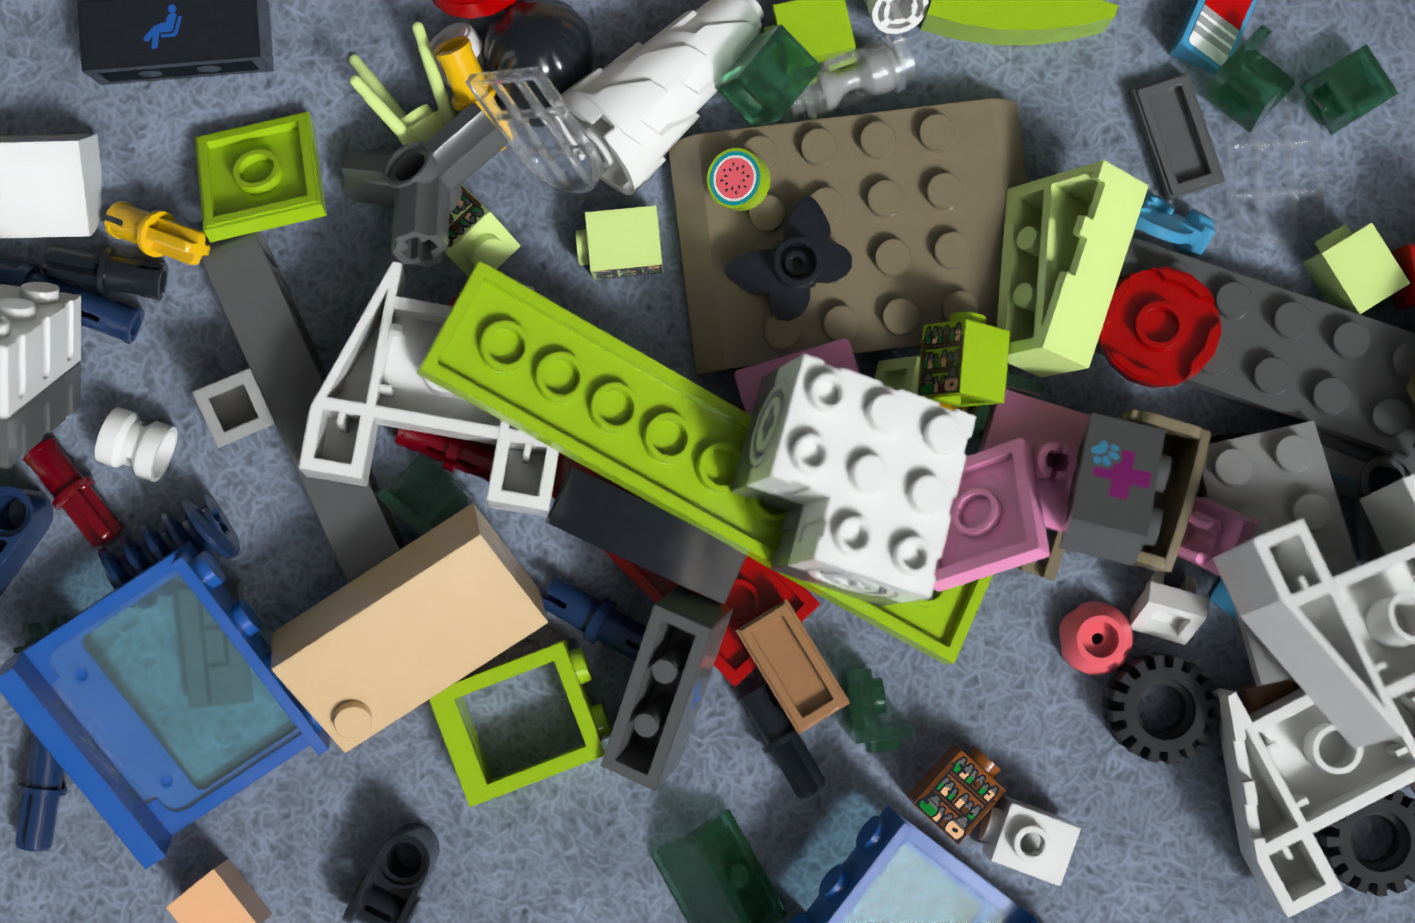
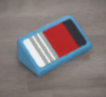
M1192 0L1169 55L1222 78L1227 71L1257 0Z

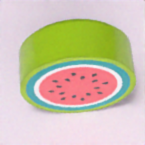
M731 148L723 151L713 160L708 170L707 186L710 195L721 206L735 211H747L755 208L764 200L770 188V171L765 161L757 154L742 148Z

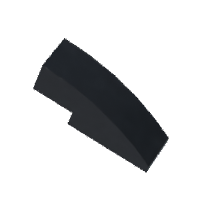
M570 467L545 521L560 530L722 604H725L747 556L660 507L573 467Z

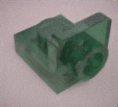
M866 665L842 668L844 693L850 702L846 705L849 737L855 744L865 743L866 752H885L900 749V739L915 737L914 724L908 720L877 722V714L886 713L885 690L881 677L872 678V670Z

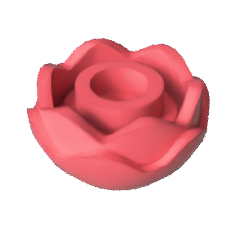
M1100 601L1084 602L1067 614L1059 625L1058 631L1062 657L1071 667L1092 676L1111 673L1124 664L1130 655L1133 646L1131 625L1120 610ZM1095 633H1099L1102 637L1099 644L1092 642V636Z

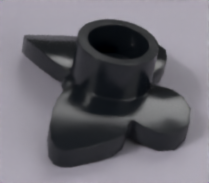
M806 196L793 210L786 226L783 241H777L774 244V249L756 250L733 259L726 265L725 274L729 280L751 295L760 296L768 294V305L771 314L777 320L789 322L799 317L807 308L810 301V288L815 287L816 283H834L848 274L852 267V255L845 247L828 241L831 228L827 217L818 202L813 197Z

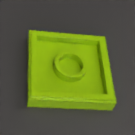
M309 111L194 137L203 231L210 243L327 216L315 125Z

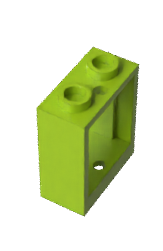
M567 638L462 678L429 699L469 808L604 756L607 748L606 739L610 738L613 728L603 703L592 706L584 683L592 681L593 676L582 648L578 647L571 650ZM554 661L585 744L494 778L463 696Z

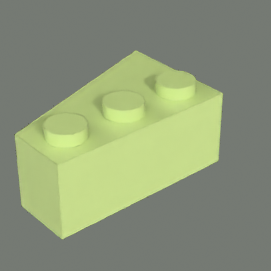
M1102 160L1007 189L997 328L1010 331L1008 364L1040 378L1089 368L1149 185L1111 163Z

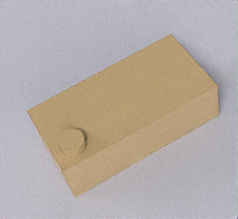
M472 503L274 631L271 635V670L346 753L546 625L548 619L539 588L475 504Z

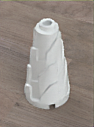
M709 0L695 11H686L642 45L640 42H637L605 68H598L592 71L551 103L554 105L550 110L560 133L581 161L590 155L592 159L600 164L593 173L603 182L622 194H634L666 161L664 155L700 117L696 112L735 74L732 69L761 35V20L764 18L761 6L756 0Z

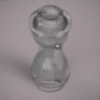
M888 34L878 36L876 42L866 44L861 48L820 63L809 65L802 69L799 66L790 68V82L782 84V91L793 118L802 115L804 121L816 120L817 117L826 116L835 110L876 95L886 94L892 90L895 93L904 91L906 83L917 80V68L913 53L904 35L901 34L890 38Z

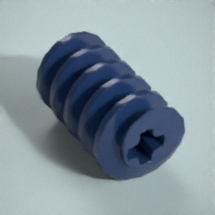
M205 494L206 506L200 508L190 498L186 497L181 500L186 517L181 521L169 510L161 512V519L165 529L161 533L148 522L142 523L140 531L144 543L138 545L126 534L119 537V543L123 552L122 556H116L108 547L100 548L98 555L110 584L116 589L187 541L191 542L199 554L203 551L210 553L218 564L220 562L219 554L227 559L234 558L240 552L237 534L217 502L210 495ZM177 574L130 606L133 608L137 607V605L143 608L152 607L157 603L158 593L165 596L172 595L178 590V580L186 582L180 574Z

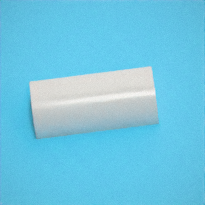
M97 134L0 136V238L91 236L98 226L102 208V171Z

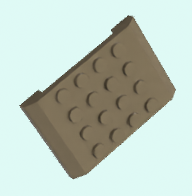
M988 98L701 133L679 139L669 150L697 377L736 372L739 369L843 338L850 341L854 355L919 348L922 346L923 325L948 322L949 314L954 312L982 314L986 316V325L997 327L1007 189L1027 183L1017 100ZM731 148H742L757 154L765 161L770 171V188L766 197L758 206L747 211H735L721 206L712 198L708 190L707 174L711 163L720 153ZM811 196L818 202L830 224L831 234L828 241L838 243L849 251L852 255V267L848 274L837 282L829 284L816 283L815 287L810 288V301L799 317L789 322L777 320L771 314L768 305V294L755 296L747 293L729 280L725 274V268L733 259L745 253L762 249H774V244L777 241H783L787 223L797 204L804 197Z

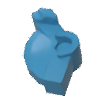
M1146 193L1135 229H1140L1164 241L1172 242L1174 247L1186 254L1201 256L1216 232L1214 221L1196 209H1191L1186 218L1174 213L1175 207L1168 201L1157 195Z

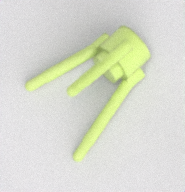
M415 22L412 30L438 107L436 112H433L427 103L406 114L357 54H352L349 57L350 64L360 75L351 76L350 84L395 133L402 145L413 141L426 143L457 116V113L450 104L431 44L421 22Z

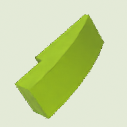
M930 0L920 30L955 40L989 45H1040L1064 42L1103 33L1116 16L1119 5L1104 0Z

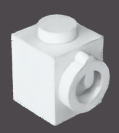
M1002 795L998 807L993 806L984 816L979 831V840L985 842L982 851L991 861L1061 886L1081 828L1067 818Z

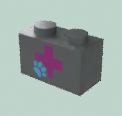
M1091 412L1078 448L1077 467L1073 473L1059 548L1134 566L1143 545H1155L1162 522L1163 509L1153 507L1155 491L1161 493L1164 491L1172 460L1171 456L1162 454L1166 430Z

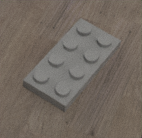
M1314 420L1208 445L1199 482L1202 496L1258 520L1251 539L1304 519L1332 578L1358 567ZM1234 605L1256 687L1293 679L1239 616Z

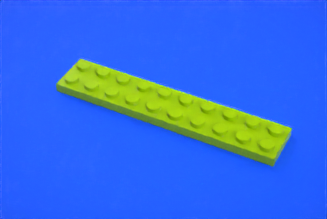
M479 260L418 369L417 374L661 509L716 537L766 567L771 568L775 550L779 548L783 535L781 528L786 511L767 505V501L755 497L749 499L730 492L751 415ZM779 573L944 665L955 663L993 576L990 575L940 592L933 589L930 599L879 606Z

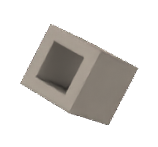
M250 368L192 391L217 448L275 424Z

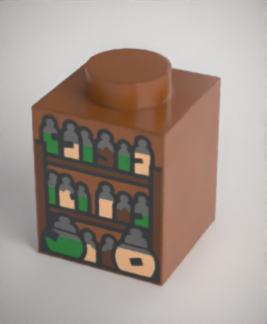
M952 744L906 797L919 811L959 845L1002 797L1006 790L993 779L1001 769L980 750L973 746L965 754L956 745Z

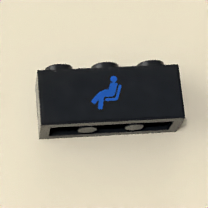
M77 0L82 71L100 85L274 71L270 7L267 0Z

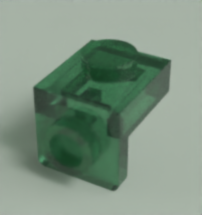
M1367 44L1334 65L1318 72L1300 86L1306 95L1304 102L1308 113L1319 125H1325L1331 135L1399 94Z

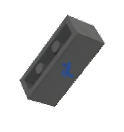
M681 585L675 587L654 604L600 766L654 791L676 769L681 761L733 608Z

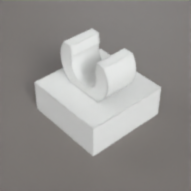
M1155 571L1146 583L1145 590L1131 609L1129 619L1131 629L1186 645L1207 618L1209 597L1196 594L1197 583L1193 577L1187 576L1180 588L1177 589L1164 585L1165 572Z

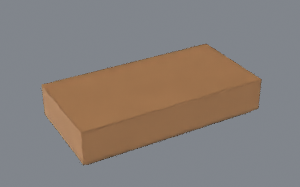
M787 599L735 630L798 735L850 703Z

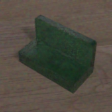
M730 809L712 816L685 837L661 845L651 852L655 865L687 923H777L787 914Z

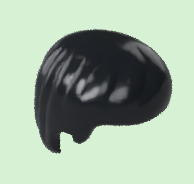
M517 0L489 25L484 38V64L487 81L494 82L497 89L494 99L498 108L504 111L510 119L523 122L527 126L544 127L555 124L550 110L554 104L551 103L592 72L593 48L590 31L584 19L564 1Z

